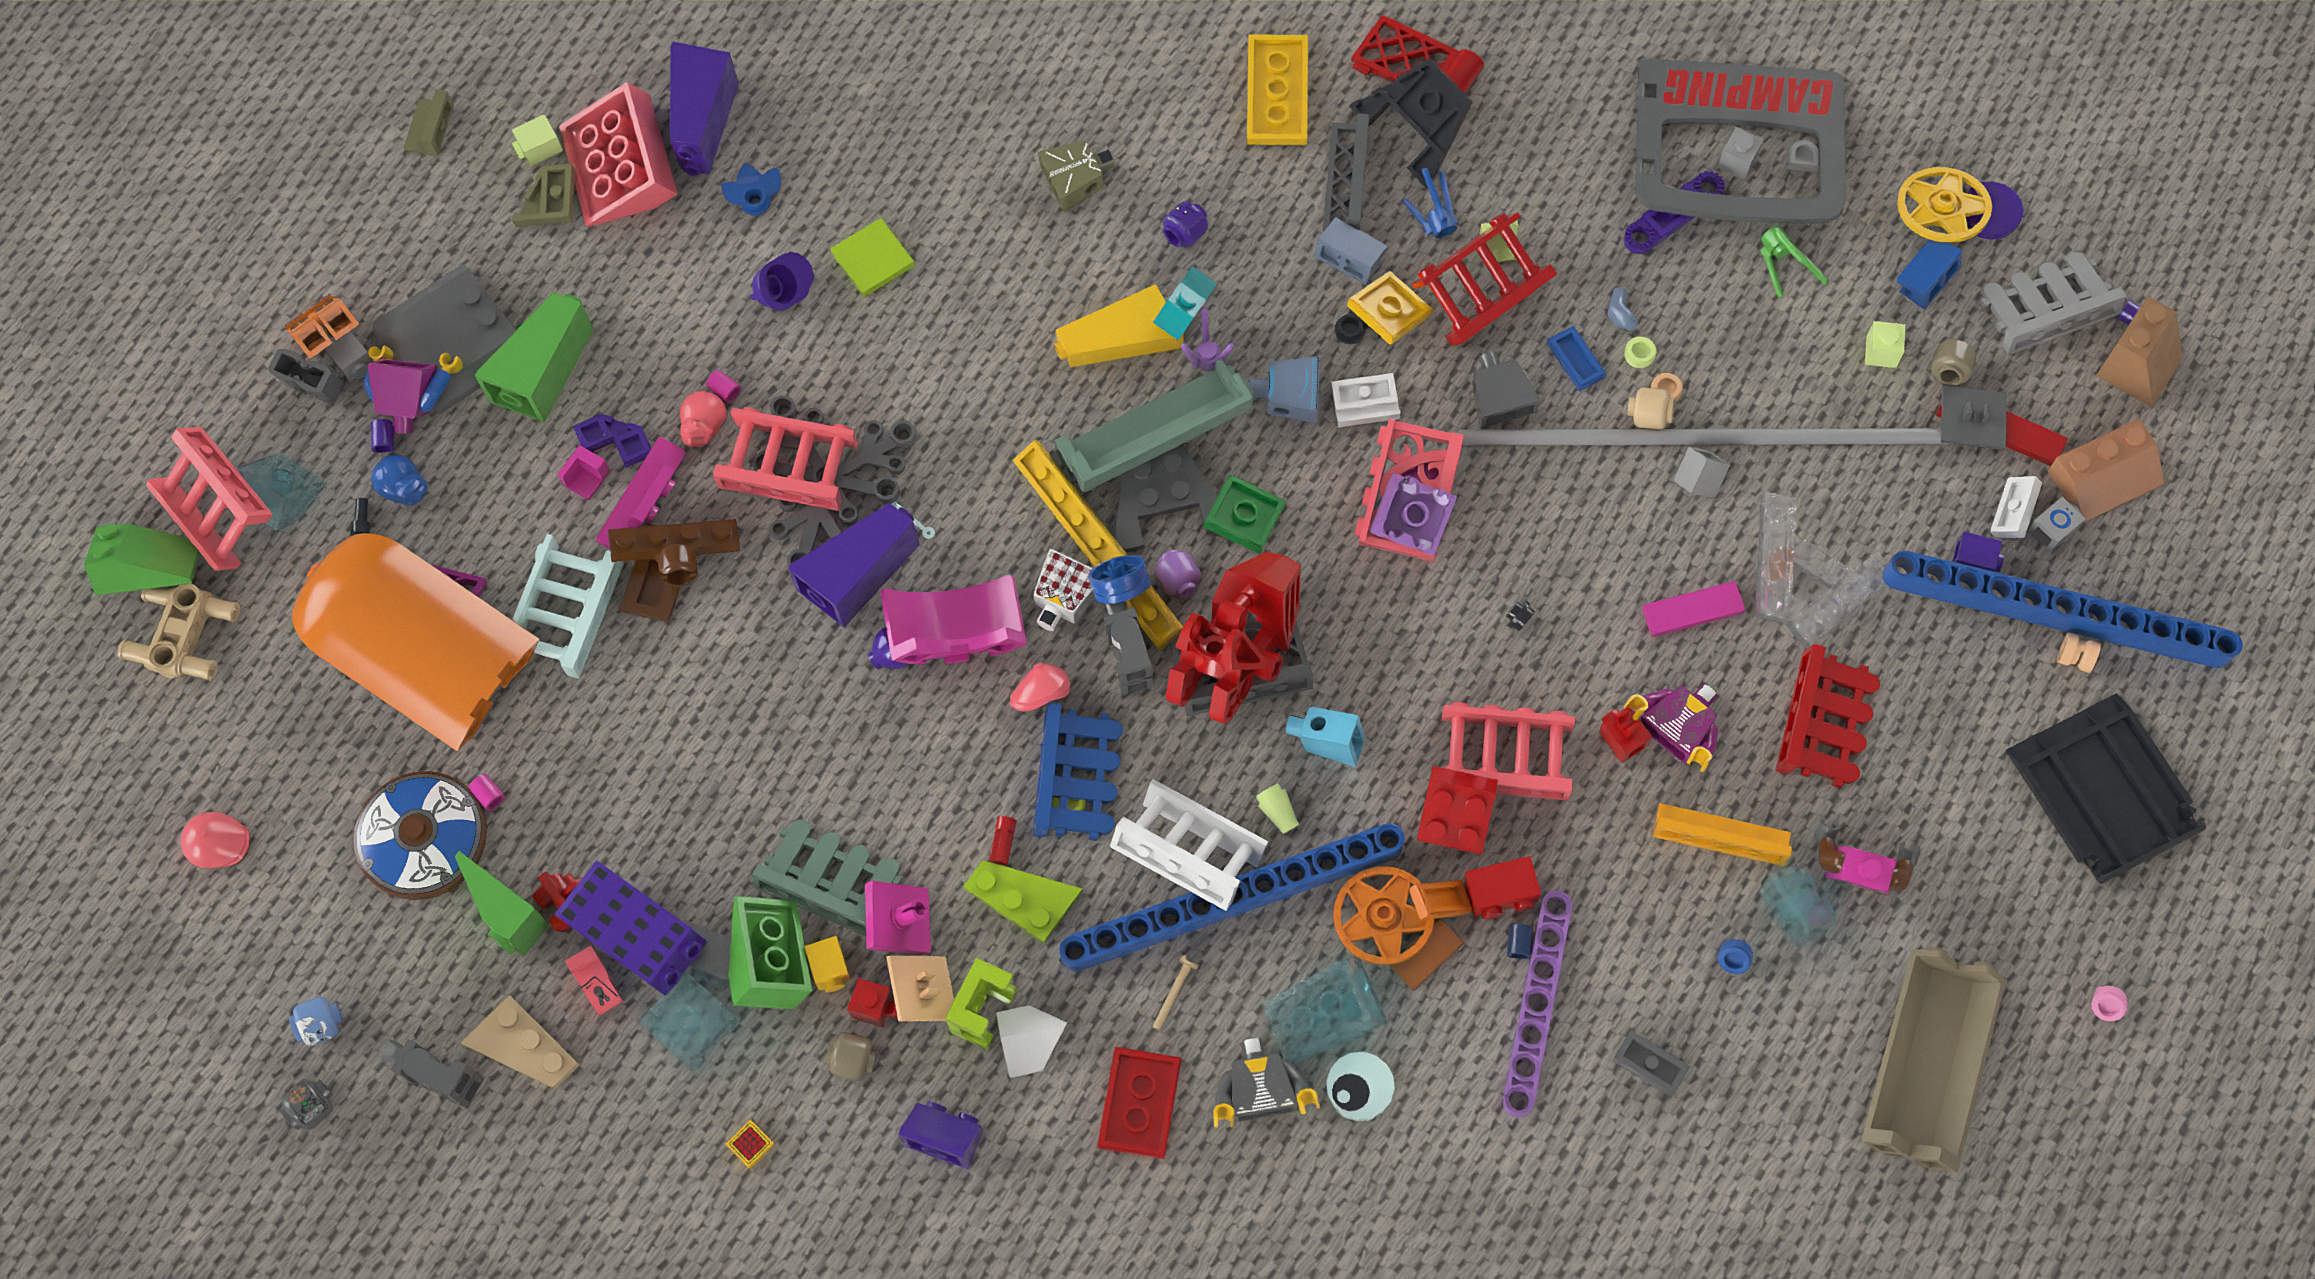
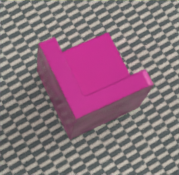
M579 445L559 471L558 477L564 487L589 500L611 471L603 458Z

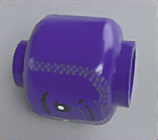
M1179 203L1163 220V234L1165 238L1176 247H1191L1208 230L1206 211L1199 204Z

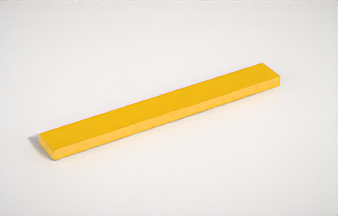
M1034 440L1013 459V462L1094 567L1112 558L1127 555L1040 441ZM1151 584L1142 594L1125 601L1128 609H1136L1138 624L1157 649L1163 650L1180 635L1183 628L1182 624Z

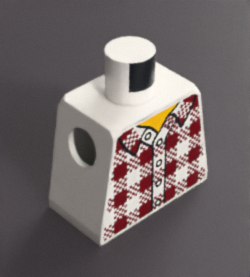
M1049 550L1034 591L1035 605L1043 609L1037 620L1038 625L1046 630L1054 631L1060 618L1074 624L1095 600L1093 587L1088 578L1089 572L1093 568L1055 550Z

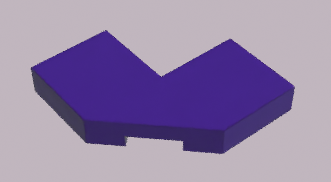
M599 414L573 426L581 446L591 452L615 443L626 468L645 460L652 449L641 426L620 422L604 414Z

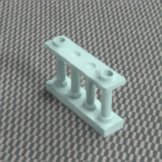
M546 534L543 544L540 543L536 549V562L512 621L525 630L529 620L571 631L573 636L569 646L566 645L562 648L539 641L534 653L560 660L561 667L567 676L579 679L624 564L622 561L611 562L610 551L607 550L603 560L598 562L557 551L559 546L553 535ZM552 563L594 574L595 580L591 588L583 590L550 581L546 578ZM541 591L582 602L584 608L580 617L573 619L535 608Z

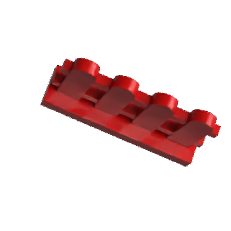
M1814 643L1802 653L1775 771L1790 774L1799 768L1801 769L1800 775L1809 777L1811 773L1832 779V786L1840 788L1843 786V783H1854L1860 777L1858 766L1848 762L1850 753L1858 754L1867 746L1866 738L1862 734L1855 732L1856 723L1865 724L1873 718L1872 707L1861 701L1863 694H1873L1879 689L1880 681L1876 675L1868 673V666L1861 664L1857 669L1837 662L1838 656L1829 654L1827 658H1824L1826 647ZM1819 679L1822 680L1820 688L1817 687ZM1831 684L1853 690L1852 698L1830 692ZM1812 709H1815L1814 716L1812 718L1810 717ZM1825 713L1845 719V728L1824 722ZM1805 738L1808 739L1807 747H1803ZM1818 743L1839 749L1838 758L1816 751Z

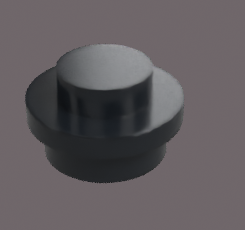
M1346 314L1339 318L1335 324V335L1342 343L1356 344L1365 335V323L1355 314Z
M1527 600L1522 605L1517 601L1505 617L1509 619L1506 626L1510 629L1514 627L1520 631L1535 611L1529 607L1530 603Z

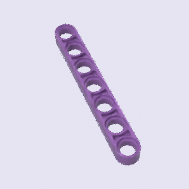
M1562 891L1547 893L1540 906L1503 1096L1504 1109L1513 1117L1528 1115L1535 1103L1572 910L1570 897ZM1552 899L1561 900L1565 905V912L1561 915L1551 914L1547 909V902ZM1547 930L1555 932L1559 937V944L1555 947L1545 946L1541 941V934ZM1541 962L1548 963L1553 969V976L1549 979H1541L1535 974L1534 967ZM1538 994L1543 996L1547 1001V1008L1541 1012L1532 1010L1528 1005V998L1532 995ZM1527 1027H1534L1540 1032L1541 1040L1536 1044H1528L1522 1038V1031ZM1522 1059L1529 1060L1534 1065L1535 1072L1532 1076L1522 1077L1516 1072L1515 1064ZM1515 1092L1523 1093L1528 1099V1106L1523 1110L1513 1109L1509 1103V1096Z

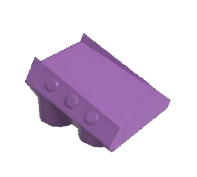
M1393 473L1387 483L1374 521L1371 524L1370 533L1434 556L1457 496L1449 494L1440 488L1435 489L1424 485L1418 479L1411 476L1402 477Z

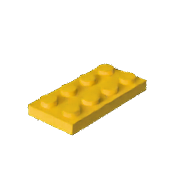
M1248 35L1247 145H1307L1308 35Z

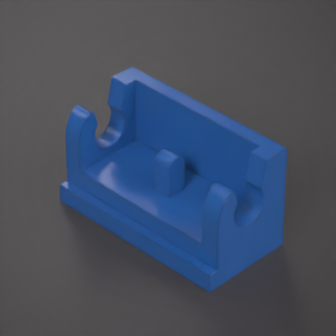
M1929 239L1897 277V283L1903 286L1899 292L1925 310L1960 269L1962 250L1947 242H1937Z

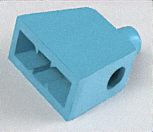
M1310 707L1306 718L1290 715L1286 725V734L1300 737L1306 752L1356 767L1366 739L1359 716Z

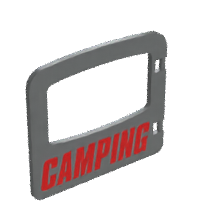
M1654 58L1643 60L1638 70L1635 176L1637 199L1642 205L1653 211L1710 219L1764 223H1829L1837 219L1842 214L1846 201L1843 77L1837 72ZM1646 88H1656V98L1645 97ZM1668 123H1719L1770 127L1814 134L1819 139V196L1815 198L1741 197L1666 187L1661 183L1662 126ZM1644 163L1654 164V174L1643 173Z

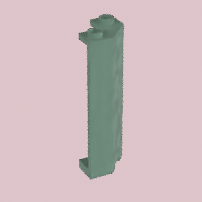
M1220 359L1215 363V370L1072 441H1069L1066 435L1056 439L1055 451L1073 481L1078 480L1080 489L1085 493L1251 410L1252 397L1255 396L1254 391L1248 380L1243 381L1230 365L1226 367L1223 360Z

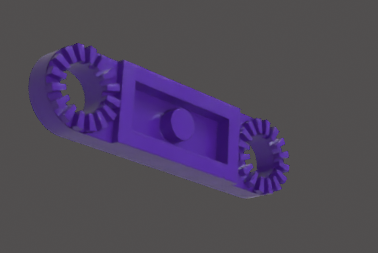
M1704 171V173H1699L1697 177L1679 189L1705 193V190L1702 191L1701 184L1711 182L1716 186L1717 190L1710 194L1722 195L1725 182L1717 172L1715 174L1713 171ZM1649 210L1627 227L1623 239L1624 245L1635 254H1644L1695 217ZM1641 232L1647 236L1648 240L1645 243L1642 242L1640 244L1638 242L1637 244L1636 241H1633L1632 234Z

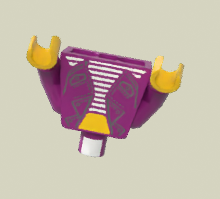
M1703 684L1694 694L1685 687L1680 686L1676 690L1664 689L1643 696L1638 694L1632 695L1623 706L1624 709L1629 707L1636 712L1632 718L1638 720L1645 713L1640 721L1653 736L1654 740L1686 766L1695 761L1701 765L1700 771H1705L1716 751L1718 728L1714 723L1717 714L1709 707L1717 698L1716 692L1708 685Z

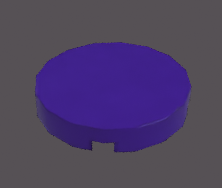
M1994 181L1981 182L1990 195L1992 212L1988 224L1976 236L1989 240L2002 239L2015 231L2019 226L2024 211L2022 201L2016 192L2005 184ZM1972 187L1967 191V194L1979 196ZM1984 214L1966 217L1968 228L1971 229L1978 224Z

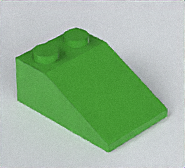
M128 523L119 525L106 524L102 527H96L84 567L95 595L191 584L200 552L190 542L189 538Z
M458 851L455 858L483 922L491 929L488 935L510 955L516 950L524 956L548 928L549 924L534 907Z
M736 896L734 898L728 974L733 1006L794 1009L812 992L797 901Z

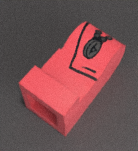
M592 945L565 960V963L599 1016L623 1002L612 977Z

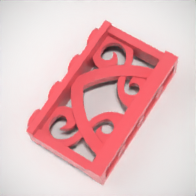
M1390 418L1387 427L1381 426L1377 444L1382 445L1380 457H1373L1370 475L1375 476L1372 488L1366 487L1362 505L1367 506L1365 517L1358 518L1354 536L1360 537L1359 545L1434 563L1436 553L1432 556L1370 533L1371 524L1378 511L1375 508L1379 491L1383 498L1387 483L1393 473L1402 476L1406 472L1418 467V476L1422 484L1435 489L1440 488L1451 494L1464 442V435L1421 427ZM1409 436L1415 441L1418 454L1411 456V450L1406 444H1404V453L1397 454L1393 450V444L1397 438ZM1422 439L1448 444V449L1424 452ZM1389 458L1396 465L1384 474L1387 459ZM1425 464H1429L1428 472L1431 469L1438 470L1439 475L1436 479L1430 480L1426 477L1424 472Z

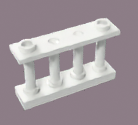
M1153 779L1150 782L1143 802V806L1147 807V809L1136 823L1125 817L1119 821L1110 847L1226 911L1231 905L1240 880L1234 877L1245 862L1258 867L1268 841ZM1159 814L1176 823L1165 839L1147 830ZM1188 830L1205 839L1194 855L1176 846ZM1216 846L1234 855L1223 871L1205 862Z

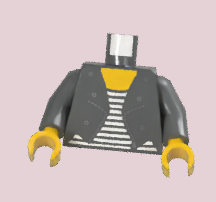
M1261 1038L1248 1039L1242 1042L1244 1059L1232 1062V1070L1223 1074L1215 1093L1214 1127H1218V1121L1221 1119L1229 1120L1230 1127H1234L1235 1122L1296 1112L1298 1105L1300 1113L1306 1114L1304 1106L1312 1103L1316 1105L1317 1109L1320 1108L1316 1091L1310 1088L1305 1077L1289 1061H1282L1279 1054L1264 1055Z

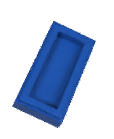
M1574 325L1547 339V345L1579 392L1606 378V372Z

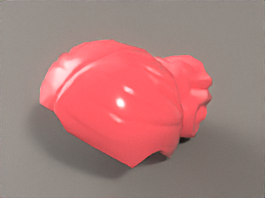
M697 391L688 395L682 402L680 408V435L684 444L692 448L703 447L719 432L726 420L727 410L725 403L718 395L706 391Z

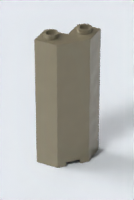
M1928 946L1926 950L1912 949L1862 1135V1142L1877 1152L1892 1157L1898 1154L1916 1160V1165L1931 1170L1958 1173L2006 979L1994 970V966L1980 961L1974 962V965L1958 964L1947 955L1946 950L1935 946Z

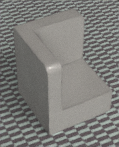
M1688 447L1674 481L1691 494L1713 499L1719 491L1730 464L1713 452Z

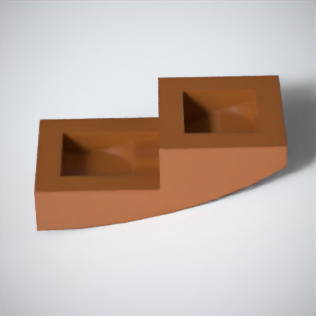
M1439 919L1433 926L1428 942L1420 952L1412 958L1390 965V967L1414 991L1438 967L1447 962L1465 942L1442 919ZM1420 937L1408 949L1414 946Z

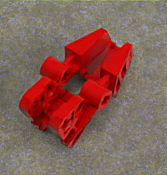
M1265 552L1226 570L1212 600L1211 622L1204 616L1193 612L1182 628L1175 645L1176 648L1181 649L1180 661L1170 669L1166 691V700L1181 707L1186 706L1197 690V683L1203 673L1216 677L1219 681L1213 688L1209 717L1212 720L1226 724L1232 720L1250 692L1253 676L1269 682L1276 680L1283 665V656L1272 651L1275 647L1286 652L1289 651L1300 606L1301 564L1285 555ZM1248 612L1257 615L1256 622L1262 624L1261 630L1252 642L1244 632Z

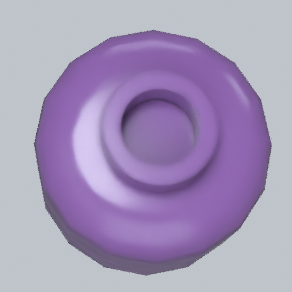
M1171 550L1164 553L1158 560L1155 575L1168 596L1187 598L1197 591V587L1202 580V573L1190 553Z

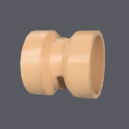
M2068 632L2061 644L2057 663L2066 666L2073 664L2079 670L2090 673L2097 661L2101 643L2093 640L2083 641L2080 640L2078 635Z

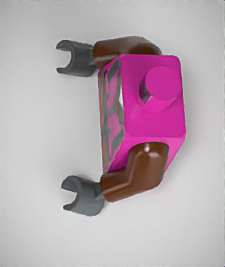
M1824 819L1821 820L1814 837L1819 841V863L1822 869L1827 871L1826 879L1887 896L1890 889L1903 891L1908 887L1913 868L1917 865L1921 850L1920 846H1917L1916 850H1911L1905 847L1906 842H1902L1897 861L1852 847L1836 846L1834 840L1840 829L1839 824L1834 823L1832 828L1824 823Z

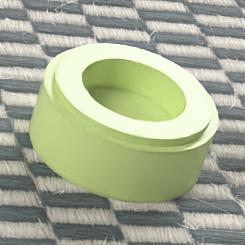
M1635 337L1627 343L1624 356L1631 366L1646 368L1654 362L1657 350L1655 344L1650 339Z

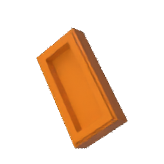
M1461 880L1416 884L1409 888L1420 920L1463 916L1473 911Z

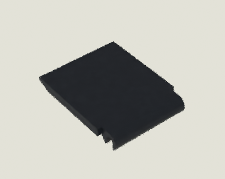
M2117 693L2005 750L2076 861L2079 863L2084 860L2096 880L2101 884L2206 829L2205 822L2198 824L2193 817V813L2196 812V808L2190 806L2193 800L2131 707Z

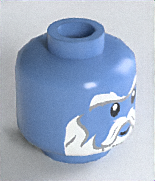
M320 996L295 1006L293 1016L289 1017V1022L297 1042L303 1041L308 1046H314L336 1037L339 1032L338 1023L343 1022V1017L337 1003L330 1005L325 997Z

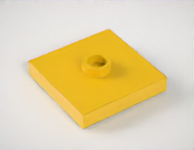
M1388 271L1349 298L1346 305L1390 345L1432 315L1434 310L1391 271Z

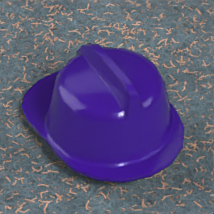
M788 252L778 256L765 264L755 274L752 281L753 294L750 295V298L776 311L790 308L803 300L809 292L814 280L811 264L804 256L795 252Z

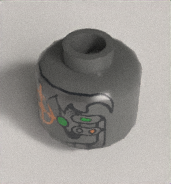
M302 1079L282 1097L281 1103L283 1108L280 1112L295 1129L299 1130L303 1127L304 1129L311 1130L332 1112L333 1106L329 1098L333 1093L321 1080L314 1084L308 1079Z

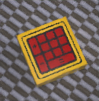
M751 1119L726 1143L749 1169L756 1165L775 1146Z

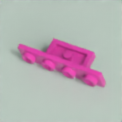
M663 437L657 439L596 537L598 543L610 549L608 529L641 527L644 521L648 524L651 523L659 510L654 505L660 495L666 498L675 484L671 477L686 454L683 449Z

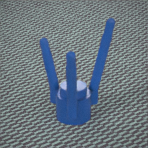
M1424 168L1422 173L1436 207L1428 214L1429 220L1427 221L1408 199H1404L1403 203L1424 227L1426 234H1434L1435 238L1439 239L1453 234L1457 230L1458 221L1454 215L1445 173L1443 171L1439 172L1445 207H1443L1427 168Z

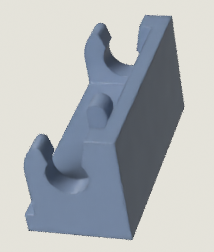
M1335 217L1318 238L1314 257L1367 285L1382 264L1380 259L1386 253L1388 246Z

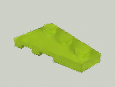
M984 860L981 861L963 886L964 890L1043 944H1045L1083 892V889Z

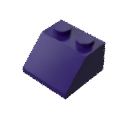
M927 1101L926 1105L916 1103L898 1133L904 1146L969 1170L984 1132L982 1126L977 1124L978 1119L961 1112L958 1117L945 1113L947 1108L935 1102Z

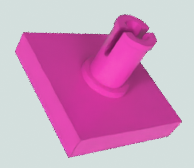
M879 881L866 883L867 949L918 956L930 954L929 888Z

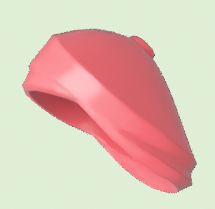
M1038 663L1034 665L1033 669L1026 674L1010 695L1009 704L1015 710L1025 712L1037 709L1052 700L1067 696L1070 693L1071 685L1067 672L1052 664Z
M219 812L201 813L189 820L181 834L182 851L189 862L199 867L216 868L231 866L242 860L246 854L250 840L249 831L244 825L226 814Z

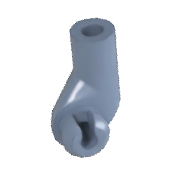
M1615 288L1608 308V317L1618 328L1633 331L1638 325V319L1625 306L1628 291L1622 288Z

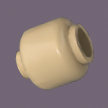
M1643 387L1637 391L1635 398H1629L1627 414L1628 416H1633V421L1637 428L1662 430L1666 427L1667 423H1672L1675 398H1670L1669 392L1665 389Z

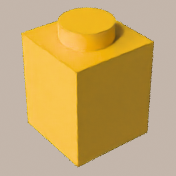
M837 936L804 946L813 978L819 991L825 989L828 993L835 992L844 988L845 982L851 981L842 947Z

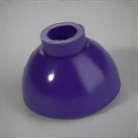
M883 627L875 636L872 652L868 654L872 665L878 670L882 667L900 669L909 665L908 663L892 661L887 628Z

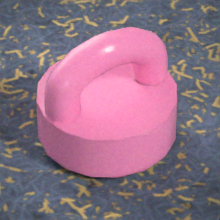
M2099 986L2092 996L2091 1006L2094 1014L2100 1019L2116 1021L2125 1015L2128 999L2125 993L2117 987Z

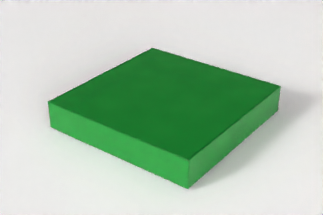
M1229 474L1203 527L1261 554L1287 501Z

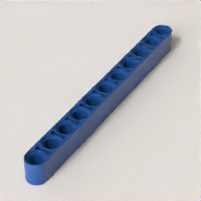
M1910 551L1897 552L1888 562L1882 573L1884 582L1895 590L2206 666L2224 667L2243 648V641L2240 636L2228 629ZM1895 566L1902 567L1907 574L1900 573ZM1928 574L1934 575L1939 582L1932 581ZM1960 582L1966 583L1971 590L1963 588ZM1992 590L1998 591L2002 598L1995 596ZM2024 598L2030 599L2034 606L2029 605ZM2056 605L2061 606L2066 614L2060 612ZM2088 613L2093 614L2098 622L2092 620ZM2121 621L2128 624L2130 629L2125 628L2121 624ZM2153 629L2159 631L2162 637L2157 636ZM2185 637L2190 638L2194 645L2187 642ZM2218 645L2222 646L2226 653L2222 652Z
M1383 824L1236 876L1234 878L1240 880L1236 892L1241 895L1242 899L1238 903L1231 904L1226 911L1191 892L1069 935L1060 944L1061 961L1064 967L1070 971H1082L1394 860L1401 854L1405 839L1404 833L1395 824ZM1384 837H1392L1396 840L1397 845L1393 848H1386L1380 843V840ZM1353 848H1361L1367 855L1362 859H1355L1351 857L1349 851ZM1322 859H1330L1336 866L1331 870H1323L1319 867L1318 862ZM1291 870H1299L1304 874V878L1300 881H1291L1286 874ZM1260 881H1268L1273 885L1271 891L1263 893L1258 891L1255 885ZM1198 903H1206L1211 908L1205 915L1196 914L1192 909ZM1167 914H1174L1179 918V921L1174 926H1166L1161 922V919ZM1135 925H1142L1148 930L1142 937H1134L1129 932ZM1104 936H1110L1116 940L1114 946L1108 949L1101 948L1098 942ZM1071 948H1081L1084 950V955L1078 960L1069 959L1066 954Z

